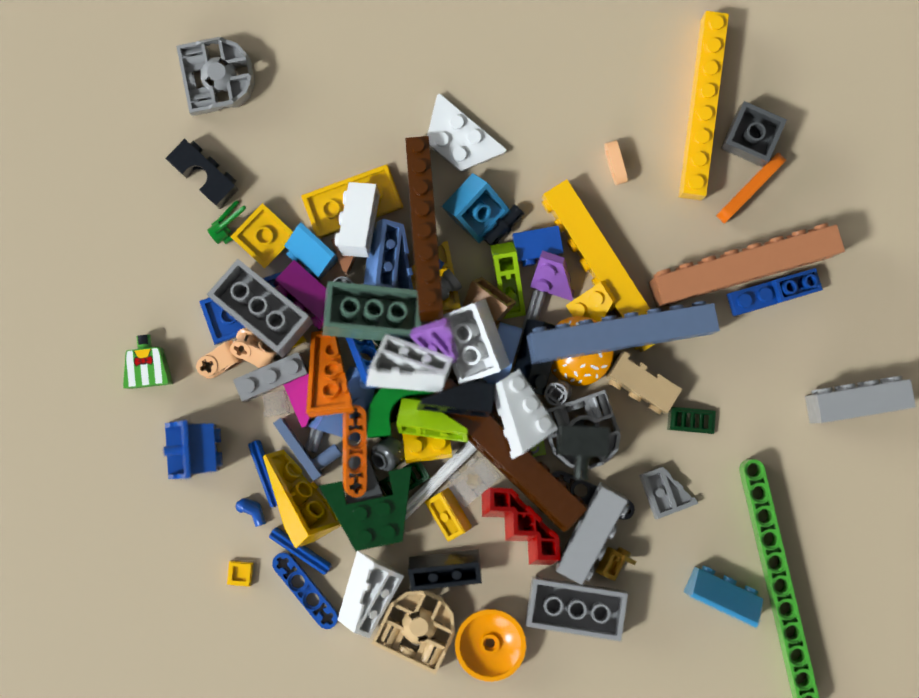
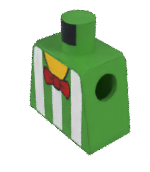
M151 335L136 336L138 349L126 350L123 388L135 389L173 384L164 349L152 347Z

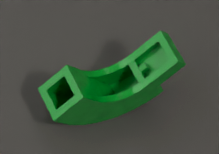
M382 387L376 393L368 408L366 417L367 438L392 436L391 413L395 405L402 398L429 395L435 392Z

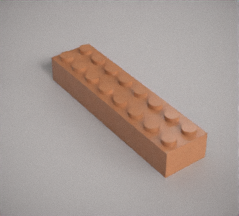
M824 223L808 230L809 233H806V229L796 231L792 235L787 236L786 239L783 236L772 238L765 242L764 246H761L760 242L751 244L747 248L742 249V252H739L738 249L730 250L720 255L719 259H716L715 255L706 257L702 261L697 262L698 265H694L693 262L685 263L676 268L674 272H671L670 268L656 272L657 274L653 275L654 278L649 281L655 306L660 308L833 258L845 252L837 224L829 226L828 223Z

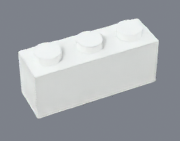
M349 182L347 191L343 193L344 211H341L339 214L340 233L337 232L335 236V246L339 248L342 256L367 258L370 256L380 198L376 184Z

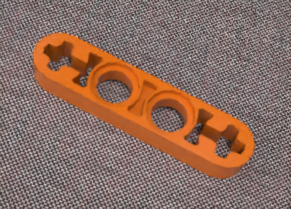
M777 152L727 203L716 217L725 224L779 169L786 159Z
M353 404L355 411L360 414L359 417L355 418V425L360 426V429L349 428V425L354 426V420L349 417V414L353 412L343 413V488L348 495L357 498L361 497L367 489V421L364 408ZM354 432L360 435V442L357 445L349 443V436ZM358 456L361 461L359 467L351 469L349 466L350 459ZM349 473L361 474L360 476L356 475V482L360 484V487L356 488V492L350 488V485L354 484V477L349 476Z

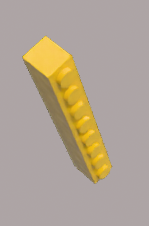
M706 11L701 18L679 198L702 201L707 195L729 18L727 13Z
M566 179L545 192L542 196L544 201L541 202L548 214L552 212L556 219L554 221L555 226L559 225L560 233L564 232L568 238L566 241L567 245L573 253L576 251L580 256L579 263L585 272L589 271L593 279L591 282L593 286L604 280L616 298V302L610 311H615L618 316L617 319L625 318L624 314L638 312L639 315L647 314V310L651 309L569 181ZM655 344L634 347V349H639L640 352H643Z

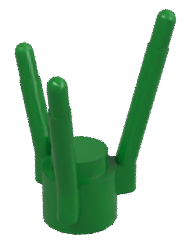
M238 200L234 201L212 223V226L207 229L217 244L222 241L227 244L233 240L230 237L231 235H229L232 230L228 224L246 210V206H242L226 220L225 218L239 204Z

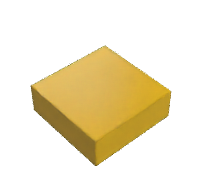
M230 560L227 585L251 587L254 562Z

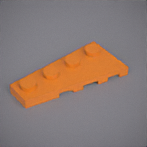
M323 330L311 332L306 414L309 418L355 411L338 338L322 335Z

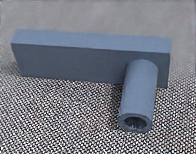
M279 418L273 423L313 481L323 475L321 472L323 468L342 456L341 451L334 443L312 459L284 418Z

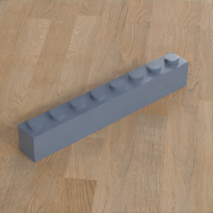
M706 301L692 303V307L684 308L683 304L671 306L669 311L661 312V308L647 310V314L639 315L638 312L624 314L625 318L616 319L615 315L603 317L601 322L593 323L592 319L582 320L578 322L579 325L577 326L563 323L556 325V329L547 330V327L532 329L533 333L527 336L531 363L538 364L712 335L720 331L715 304H706Z

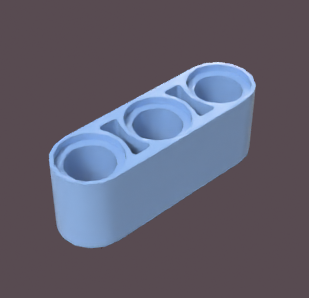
M500 322L498 333L511 365L499 372L484 376L483 380H486L488 384L495 385L510 374L523 328Z

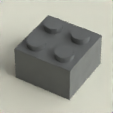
M744 101L736 112L721 149L764 167L772 156L787 119Z

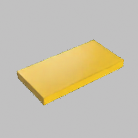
M388 164L301 195L317 238L320 239L340 231L339 214L341 211H344L343 193L347 191L349 182L377 185L380 198L376 218L404 208Z

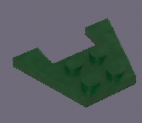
M412 466L388 471L393 495L347 504L343 481L319 486L355 551L403 542Z

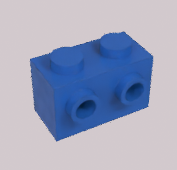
M559 225L512 234V241L517 251L518 264L522 263L523 267L535 265L536 261L540 259L542 251L558 256L564 254Z

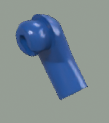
M242 498L237 501L236 510L240 513L244 512L252 515L255 527L266 524L262 507L258 502L249 498Z

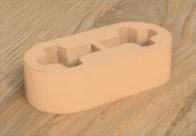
M615 140L604 143L606 157L615 185L627 183V173L618 142Z

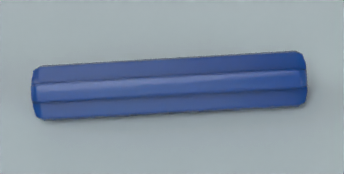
M256 440L249 443L248 447L269 505L273 508L278 505L263 458L265 452L261 441Z
M275 527L270 533L269 538L320 573L325 575L332 566L330 562L306 546L295 549L289 535L278 527Z

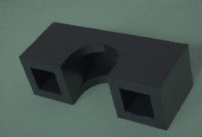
M184 138L165 159L185 178H188L196 170L206 171V183L199 190L221 209L239 190L234 185L237 181L228 172L223 175L217 169L220 165L211 156L206 159L201 154L203 149L195 141L189 143Z

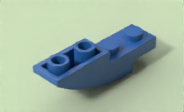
M814 268L726 294L734 317L809 295L823 289L817 270Z

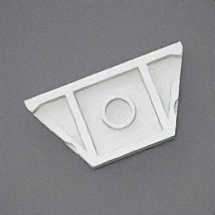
M440 93L437 95L427 134L429 136V146L459 172H464L475 165L485 163L489 159L504 155L507 152L501 144Z

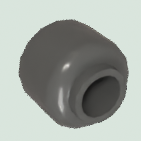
M394 437L384 438L374 445L371 450L372 463L383 471L393 470L405 460L403 443Z

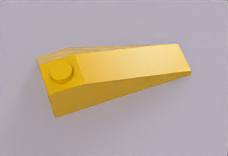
M284 449L263 456L284 528L295 549L315 542L341 526L327 500L317 491L318 486L314 482L310 483L304 477L302 469Z

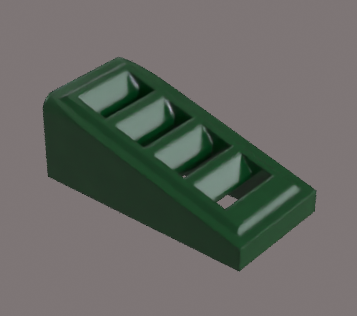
M671 407L668 412L667 430L714 434L716 411ZM678 412L682 413L681 426H677ZM687 413H691L690 427H686ZM695 414H700L699 428H694ZM704 415H709L708 429L703 428Z
M421 461L409 463L403 467L415 466L422 477L418 480L411 470V478L414 483L409 486V491L431 478ZM389 476L379 482L387 496L393 495L387 483L390 481Z

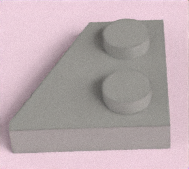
M659 467L639 475L655 519L698 504V501L691 497L664 467Z

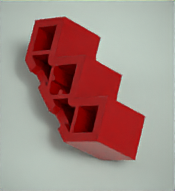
M489 487L481 494L482 517L505 518V541H528L529 565H552L560 561L559 536L542 522L543 519L529 505L526 506L518 497L519 495L512 488Z

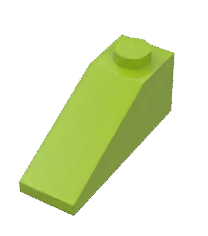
M507 242L490 245L497 288L516 301L514 307L503 319L524 316L526 312L517 251L514 243Z
M419 398L401 399L396 423L398 433L468 443V429L441 412L417 410V405L421 400Z

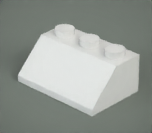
M486 299L443 315L444 319L448 318L459 354L457 361L452 363L459 385L499 372L511 365Z

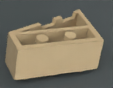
M627 352L620 353L605 376L609 380L608 384L619 391L621 388L629 392L628 396L639 403L641 400L649 404L648 409L658 415L661 412L664 414L668 413L682 389L662 375L648 369V366L631 359L630 354Z

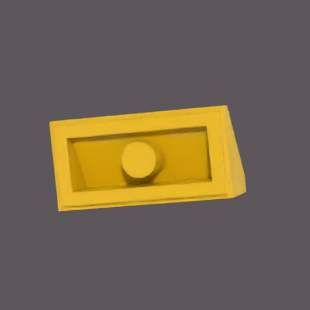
M446 488L425 501L448 542L472 528L471 523L450 488Z

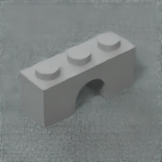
M297 352L233 379L241 401L248 402L274 388L309 374L302 354Z

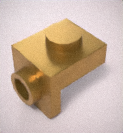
M608 546L595 572L615 581L625 561L634 566L637 561L630 558L631 553L621 547L615 550Z

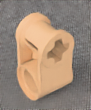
M242 328L237 332V340L230 347L231 353L235 357L252 363L258 368L273 363L277 354L248 329Z
M230 340L201 357L196 364V369L203 377L212 379L238 366L244 360L235 357L231 353L230 347L233 341ZM207 362L212 365L211 372L204 370Z

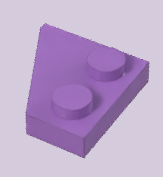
M542 251L530 288L572 301L575 291L570 286L571 277L566 270L565 258Z
M448 318L412 329L409 336L419 346L452 357V363L457 361L459 354Z

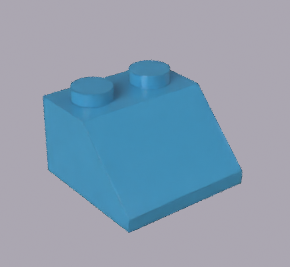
M474 173L441 206L479 244L483 241L482 237L496 224L495 221L498 218L501 219L509 211L507 205L493 188Z
M302 222L298 224L284 245L289 250L286 253L289 258L305 265L304 269L320 280L339 261L335 253Z

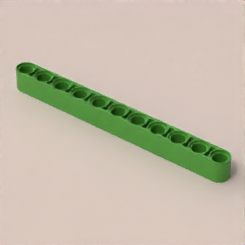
M746 459L740 464L739 472L792 697L804 698L811 696V698H819L766 470L761 461ZM751 463H754L757 467V472L753 476H750L747 472V467ZM759 486L762 489V496L755 499L753 489ZM765 509L768 517L765 521L761 522L758 519V513ZM770 532L773 535V541L766 545L763 538L766 533ZM776 555L779 561L778 565L771 568L769 560L772 556ZM778 579H783V588L776 591L774 587L775 582ZM788 602L789 610L787 613L782 614L780 606L782 603ZM793 625L795 632L792 636L787 637L785 633L786 628ZM795 649H799V658L796 660H792V651ZM805 672V680L797 683V675Z

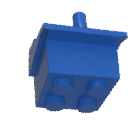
M187 420L165 423L166 446L163 447L164 456H167L168 479H190L191 474L219 471V466H223L222 452H218L217 443L221 442V429L216 428V424H188Z

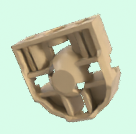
M407 589L391 601L372 644L436 674L455 635L454 611L444 597L434 594L428 589L417 591ZM426 595L438 600L433 612L426 610L425 607H421ZM393 606L406 612L401 622L389 617ZM420 611L419 617L411 618L410 614ZM391 626H394L387 639V642H384ZM437 628L450 633L446 644L433 638ZM403 636L412 643L420 644L417 652L400 644ZM434 646H436V648H435V650H434V652H433V654H432V656H431V658H430V660H429V663H428L427 661H428V659H429V657H430V655H431V653H432V651H433V648H434Z

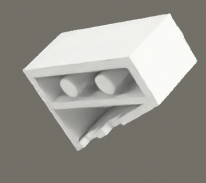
M385 334L369 367L366 386L442 392L450 374L453 358Z
M519 369L494 385L493 399L498 415L502 418L505 428L503 432L505 437L508 438L511 448V459L525 453L558 429Z
M357 551L338 621L352 632L370 638L404 575L390 565Z

